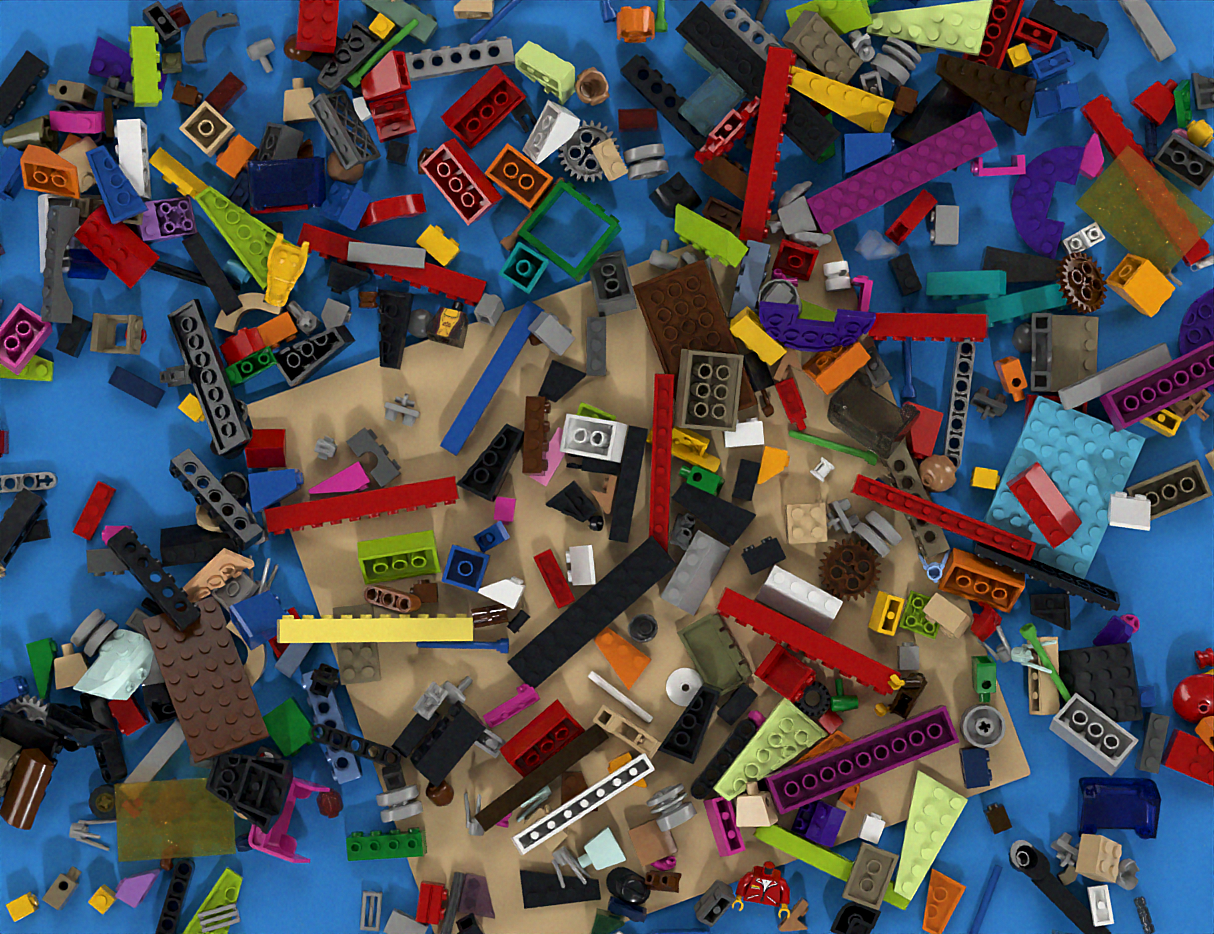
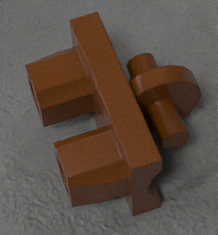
M504 604L471 609L474 628L509 622L506 605Z
M650 870V872L646 873L645 884H647L648 890L679 893V881L682 874Z

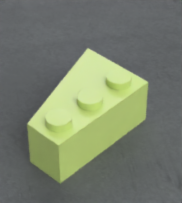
M530 41L515 54L516 68L531 81L535 82L537 80L542 84L547 94L551 92L559 98V104L563 105L575 92V67L570 62H565L554 53H550L540 45Z

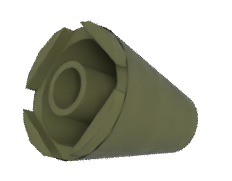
M42 115L5 131L2 136V143L7 149L11 145L19 151H25L28 145L48 148L54 152V150H57L59 143L58 131L51 130L50 116Z

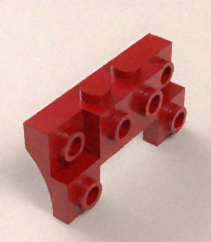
M756 96L753 101H743L737 111L732 109L711 131L706 144L699 151L695 152L694 158L703 165L706 160L712 161L715 156L719 157L725 151L728 153L734 146L733 142L737 138L740 140L745 135L747 122L751 117L755 118L759 114L761 99Z

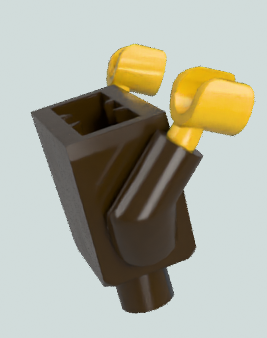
M910 673L907 678H902V680L896 674L891 675L892 681L887 683L893 690L899 689L893 703L889 704L888 707H885L883 702L876 704V708H874L876 714L879 717H883L888 712L890 714L895 713L906 720L928 683L922 673Z

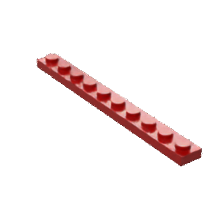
M655 373L649 537L652 535L668 553L675 374Z
M857 474L851 490L853 494L1025 561H1031L1036 546L1035 542L861 474Z

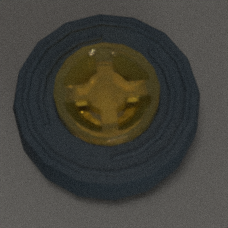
M101 785L90 794L89 808L98 818L111 819L117 816L123 809V794L113 785Z

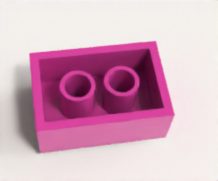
M18 303L0 326V364L16 375L21 373L53 332L51 323L41 321L42 317L21 303Z

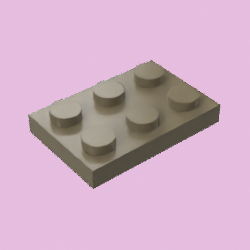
M862 842L842 897L879 910L899 855Z

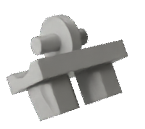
M858 29L849 35L852 50L864 62L872 61L875 57V50L871 47V37L868 33L863 36Z
M405 393L404 398L396 396L395 402L401 403V406L386 402L384 406L386 408L385 419L395 422L397 414L400 412L405 414L402 424L410 427L413 426L416 418H419L420 412L406 408L407 405L414 407L415 404L414 401L408 400L409 394Z
M848 499L836 500L829 505L836 518L832 512L828 513L827 516L830 521L827 523V527L833 525L836 531L842 527L845 534L854 531L853 528L860 520L856 514L849 518L845 516L844 511L851 508Z
M433 681L415 704L413 710L429 720L449 692Z
M1066 832L1062 833L1050 845L1051 848L1058 851L1056 857L1061 859L1059 863L1061 867H1064L1066 864L1073 866L1077 863L1080 842L1076 844L1075 848L1069 845L1073 837Z

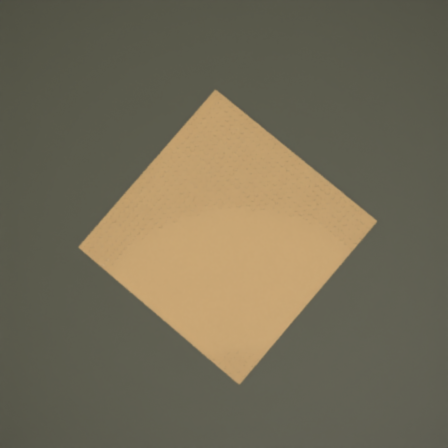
M811 212L812 218H813V220H814V223H815V226H816V229H817L816 233H821V234H822V232H821V230H820V228H819V226H818V224H817V222H816V220H815V218H814V216H813V214H812V212ZM777 214L771 215V219L767 220L766 227L769 228V234L763 243L770 245L769 252L771 253L769 264L766 263L764 271H767L765 282H761L760 290L767 282L772 281V268L781 240L790 241L785 239L782 230L771 233L768 223L778 220ZM738 227L734 233L738 239L741 227ZM831 230L825 233L832 236L830 243L820 247H809L819 250L809 281L798 279V287L796 289L800 299L836 312L837 309L857 311L858 298L853 286L847 290L826 292L825 281L828 278L824 276L823 264L844 261L834 232ZM740 240L744 245H746L747 241ZM692 244L669 252V254L678 258L676 269L687 265L681 259V255L686 251L689 253L693 252L699 260H706L709 257L705 254L704 250L699 252L693 248ZM715 257V259L711 258L710 275L730 326L731 319L728 316L742 260L735 268L731 265L724 266L718 261L719 258ZM649 260L628 267L632 286L673 271L658 268L650 264ZM784 274L787 278H794L792 276ZM591 281L533 301L534 304L544 309L545 313L549 314L552 312L559 318V324L569 327L572 330L570 334L575 337V340L560 356L553 353L544 343L537 346L531 345L528 338L457 456L440 447V444L524 305L503 312L495 327L479 321L462 327L460 339L457 336L453 337L451 345L454 346L438 343L437 341L443 342L444 336L440 335L431 340L428 339L404 348L400 370L381 367L380 357L248 404V415L253 429H286L287 467L268 468V471L295 468L299 469L300 473H303L304 484H301V489L281 500L280 505L286 506L359 493L358 490L354 492L310 494L308 491L358 461L361 462L371 480V483L368 484L369 488L362 492L456 476L458 482L477 461L481 453L487 449L506 423L524 431L526 396L540 397L538 394L552 360L586 373L587 317H600ZM636 295L637 309L603 316L606 317V376L586 375L584 379L577 383L556 403L549 400L551 403V412L548 414L550 431L547 433V440L549 442L558 427L564 430L566 414L576 415L581 402L616 416L615 422L628 425L621 467L629 425L648 429L647 437L653 427L655 373L665 374ZM756 301L755 308L758 309L757 315L759 316V302ZM868 332L857 338L865 350L872 346L875 347L872 337L868 336ZM734 336L740 355L754 352L748 349L739 337L736 338ZM465 338L464 345L462 348V346L459 344ZM795 350L801 367L818 353ZM782 357L771 366L766 362L772 379ZM787 366L789 373L786 379L793 377L807 412V418L803 419L807 428L799 432L866 452L872 449L877 450L879 455L875 466L868 464L863 458L790 437L788 432L790 430L798 431L796 423L791 424L790 420H788L775 385L765 389L768 399L774 408V413L771 416L766 417L761 410L766 406L761 391L755 393L758 401L757 405L740 410L737 414L739 423H744L749 418H758V421H762L764 445L725 448L724 431L689 429L710 439L705 452L721 459L715 474L725 479L718 498L756 514V516L733 545L696 517L691 540L696 531L699 530L731 548L694 616L660 598L685 553V550L679 545L669 543L670 533L673 530L676 516L679 513L682 515L686 513L693 515L676 502L672 496L683 482L686 483L687 479L678 476L681 467L684 465L692 469L694 465L672 455L668 554L677 565L607 625V627L652 659L629 690L594 642V639L597 637L596 635L535 688L541 698L539 701L492 729L483 718V715L517 696L516 688L525 683L507 662L649 538L652 444L648 442L645 443L628 543L609 540L620 475H614L617 476L610 514H606L591 491L606 494L607 490H604L603 486L605 478L609 479L611 474L567 468V463L582 465L583 457H570L566 453L548 485L544 486L522 473L523 442L497 497L516 499L514 521L509 522V525H504L510 538L484 552L490 555L481 588L507 578L511 579L513 576L523 580V585L526 588L517 607L512 609L506 606L510 622L521 609L530 616V619L519 629L520 632L517 631L515 634L506 627L509 624L508 622L474 628L473 623V641L497 642L501 638H509V653H500L496 649L419 648L416 645L417 642H377L381 680L345 685L364 739L392 748L393 743L417 714L413 707L433 681L438 686H441L448 680L455 687H458L467 676L473 682L463 692L466 697L464 704L477 713L488 730L506 742L558 699L585 731L595 724L593 719L601 707L605 705L641 727L662 744L687 708V706L675 704L669 698L666 691V683L669 676L680 668H690L699 673L677 632L708 614H711L712 617L718 614L719 609L715 608L725 587L794 620L755 599L772 566L751 575L741 556L744 553V548L752 544L757 547L762 544L761 540L769 536L772 539L777 538L786 556V559L774 565L832 595L833 589L826 591L828 584H821L825 577H819L820 574L824 573L823 570L818 569V567L824 566V563L820 561V559H826L823 552L830 553L829 546L836 548V541L842 545V539H845L847 544H849L850 539H853L854 544L861 540V546L866 543L855 531L845 534L842 527L836 531L833 525L827 527V542L787 544L785 505L825 503L826 522L828 523L830 521L827 516L828 513L832 512L836 518L829 504L833 501L847 498L851 504V508L844 511L847 518L856 514L860 522H864L871 528L865 516L871 510H874L895 528L902 540L896 546H892L884 540L890 548V552L884 558H881L874 551L872 552V556L878 555L875 562L881 563V565L876 567L877 570L881 571V573L876 574V577L880 578V580H874L873 582L877 587L870 586L871 594L865 591V598H862L859 594L856 601L853 596L847 601L846 595H844L841 599L843 603L824 636L901 673L900 680L907 678L910 673H922L928 683L907 718L936 706L944 705L947 708L960 742L861 782L854 809L838 800L843 790L819 799L847 811L833 846L858 838L865 814L870 815L873 812L881 815V820L886 822L884 828L907 820L917 770L964 798L1018 780L1031 773L997 678L996 692L990 693V702H979V693H976L973 688L971 656H984L988 654L986 649L977 642L978 637L971 630L974 618L968 599L938 589L940 579H938L937 583H934L933 580L928 578L927 570L923 569V564L918 556V553H921L918 545H920L918 537L914 538L911 531L913 525L910 520L907 521L904 513L851 493L857 474L873 480L879 477L886 485L896 488L895 484L892 485L888 478V474H890L888 467H884L880 457L883 456L881 452L901 443L906 445L904 424L888 381L875 388L864 367L855 371L850 379L840 384L837 390L828 396L803 371L800 372ZM405 393L409 394L408 400L414 401L415 404L414 407L407 405L406 408L420 412V416L416 418L412 427L402 424L405 414L398 412L395 422L385 419V403L389 402L401 406V403L395 402L396 396L404 398ZM674 400V403H673V428H674V415H675V406H676L675 400ZM363 428L367 430L372 429L378 437L375 439L379 445L383 444L389 451L387 456L390 460L395 459L401 467L399 469L401 474L383 488L370 473L378 464L377 456L373 452H367L361 457H357L346 442ZM325 436L333 438V443L337 444L334 457H328L327 460L317 457L319 453L314 452L318 439H324ZM764 446L788 451L787 455L790 456L788 467H784L783 471L760 485L755 484L752 501L732 497L740 459L761 463ZM910 454L918 473L919 465L917 459L913 458V455ZM821 457L835 467L834 470H830L825 476L824 482L819 481L810 473L821 462ZM896 460L894 462V469L901 471L903 463L900 460ZM697 476L696 481L699 482L702 476ZM904 478L901 482L902 487L908 489L911 486V481L908 478ZM575 480L598 508V511L592 516L603 517V529L601 531H593L588 527L590 524L588 519L585 522H580L574 519V517L567 516L552 507L546 506V503ZM458 486L460 499L456 500V504L444 505V502L436 503L437 507L426 509L425 505L417 506L418 510L407 512L406 509H400L399 514L388 515L387 512L380 513V517L369 519L368 515L361 516L359 521L350 522L349 519H343L341 524L336 525L326 522L323 523V527L312 529L311 525L304 526L302 531L293 532L292 528L289 529L320 616L333 615L334 607L369 604L363 596L364 590L368 586L383 585L410 593V588H413V584H418V580L429 579V583H438V602L421 603L418 611L407 613L373 604L375 618H379V614H391V618H399L398 614H410V618H418V614H429V618H437V614H448V618H456V614H467V618H473L471 609L502 604L478 592L441 582L452 544L483 553L474 536L497 523L498 520H494L496 499L494 503ZM925 489L929 501L932 502L929 492ZM917 519V522L919 524L925 523V521ZM427 530L434 531L441 568L440 573L365 585L358 560L357 542ZM927 531L924 538L927 542H931L934 535L931 531ZM592 545L596 584L573 586V583L568 581V570H571V562L567 563L566 551H569V547ZM550 548L576 600L559 609L533 558ZM845 551L842 554V559L845 562H849L852 559V554L849 551ZM946 551L930 558H926V555L923 557L927 564L932 562L941 563ZM838 559L835 560L838 565L847 570V575L852 573L861 580H864L862 575L852 569L853 565L846 566ZM864 561L860 562L858 565L859 571L862 573L866 572L868 564ZM839 567L833 568L831 571L834 578L840 577L841 569ZM850 578L848 580V587L853 589L857 586V580ZM878 590L895 594L905 599L894 636L868 628ZM911 590L931 598L937 592L966 613L972 620V623L959 640L955 637L951 639L940 630L941 625L936 639L898 627ZM837 593L834 597L839 599V593ZM642 613L651 615L658 624L656 636L646 643L634 641L629 636L627 628L632 618ZM720 615L725 626L719 630L723 631L728 628L735 641L729 645V648L737 645L744 657L738 664L741 665L747 662L753 673L747 677L748 682L745 684L758 694L756 699L731 726L717 715V710L730 699L731 694L737 688L722 695L719 698L694 764L657 750L651 759L648 758L655 770L643 777L647 787L642 788L630 785L599 805L598 811H590L568 825V836L552 852L541 843L524 855H521L511 840V837L526 828L524 821L532 812L520 822H517V818L530 808L537 799L524 808H521L520 805L515 809L512 816L508 819V828L494 825L488 831H484L483 836L468 834L469 828H466L467 819L464 793L468 794L472 821L476 814L478 794H481V811L492 800H496L523 779L507 762L501 752L495 758L473 744L445 777V780L454 789L452 802L446 806L439 807L434 805L426 796V788L430 781L414 767L410 758L412 753L424 742L425 737L431 734L437 723L448 713L452 705L444 699L436 710L441 714L407 758L401 755L400 764L406 786L417 784L419 795L416 798L408 801H421L424 811L412 817L394 821L397 829H401V832L408 831V828L419 827V830H425L427 854L422 857H407L419 892L422 881L445 884L444 889H448L447 899L442 901V908L445 909V912L455 872L465 874L451 934L459 932L456 921L472 912L482 925L485 934H594L629 921L628 917L623 915L616 916L607 910L610 896L615 897L607 888V876L617 867L628 868L644 878L650 870L659 871L650 864L642 867L628 830L662 815L661 812L652 814L651 810L657 804L648 807L647 800L660 790L680 783L683 784L684 789L677 794L684 792L688 794L681 802H692L697 814L682 824L669 829L678 852L669 855L676 858V866L665 872L682 874L679 881V893L651 890L646 902L638 905L647 908V914L704 894L716 880H720L727 885L737 882L747 872H751L754 866L763 867L766 861L773 862L775 867L797 860L798 858L753 836L757 827H739L746 850L730 856L720 857L703 803L704 800L719 796V794L712 789L704 799L699 800L694 798L690 791L692 783L741 720H749L748 714L750 711H760L765 719H767L781 699L785 698L754 674L777 642L769 639L770 635L764 633L762 636L752 630L753 626L749 624L744 627L736 623V618L731 615L729 618ZM782 641L780 644L785 650L817 673L815 681L822 683L828 689L830 697L837 696L836 679H843L844 695H857L858 709L836 712L844 721L837 729L851 739L855 740L904 720L895 713L890 714L889 712L883 717H879L874 710L876 704L883 702L885 707L892 704L899 689L894 690L892 695L887 693L884 696L874 691V686L869 684L866 687L856 682V677L852 676L851 679L838 673L840 669L834 667L831 670L821 664L822 660L817 658L815 662L805 657L804 651L799 650L797 653L787 648V643ZM330 642L339 666L336 642ZM902 642H914V646H919V670L898 669L897 646H902ZM592 671L651 715L653 717L651 722L648 724L592 681L588 675ZM682 685V690L688 691L689 685ZM810 691L806 694L805 701L808 705L815 706L820 701V695L816 691ZM976 704H985L1001 713L1005 720L1006 730L1004 737L998 744L985 748V750H988L990 757L987 767L992 772V781H989L990 786L966 789L964 787L959 749L976 746L964 739L959 723L962 714L967 708ZM819 714L818 716H808L812 721H814L818 726H820L824 731H826L822 727V725L817 721V719L822 714ZM751 721V722L754 724V726H755V733H756V727H757V726H756V724H755L753 721ZM981 722L982 726H979V729H983L985 723ZM743 724L741 732L744 734L749 733L752 728L751 725ZM603 729L609 738L566 771H581L588 787H591L610 774L607 769L610 766L608 764L610 760L627 751L630 752L633 759L642 753L619 737ZM828 733V735L819 739L812 746L807 747L797 756L770 773L791 766L830 734ZM732 739L729 743L732 749H736L740 745L737 739ZM374 746L369 748L371 757L377 754V749ZM390 752L387 755V761L393 763L395 755ZM725 754L718 756V763H727L728 756ZM373 762L383 792H386L387 788L382 776V768L386 766ZM708 770L706 772L707 779L712 780L716 777V771ZM562 774L548 784L552 794L541 803L543 806L548 805L552 810L561 806ZM697 785L694 788V793L697 795H701L705 791L702 785ZM737 796L731 799L735 817L737 812ZM799 808L782 815L776 811L778 818L776 824L792 831L791 829ZM606 826L610 827L626 856V860L600 870H596L593 863L584 867L590 878L599 879L601 900L524 909L520 869L557 874L552 860L555 859L552 855L554 852L565 846L578 861V857L587 853L584 849V844ZM819 844L827 849L830 848L829 846ZM568 863L564 866L559 864L562 875L577 876ZM444 919L440 920L438 925L431 924L434 934H441Z

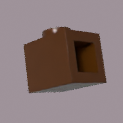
M902 85L895 87L891 99L895 102L892 108L894 114L901 117L912 114L918 104L916 99L919 91Z
M429 579L418 580V584H413V588H410V594L418 596L421 603L438 602V583H429Z

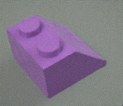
M156 868L132 874L128 878L125 877L117 885L115 890L118 892L115 897L136 908L143 902L162 870Z

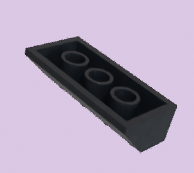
M198 524L161 529L160 551L163 567L211 561L223 548L242 555L241 548L233 544L231 537L227 533L209 531Z
M458 700L449 708L445 717L437 723L431 734L425 737L421 746L412 753L410 760L424 777L434 786L438 787L486 727L473 709Z

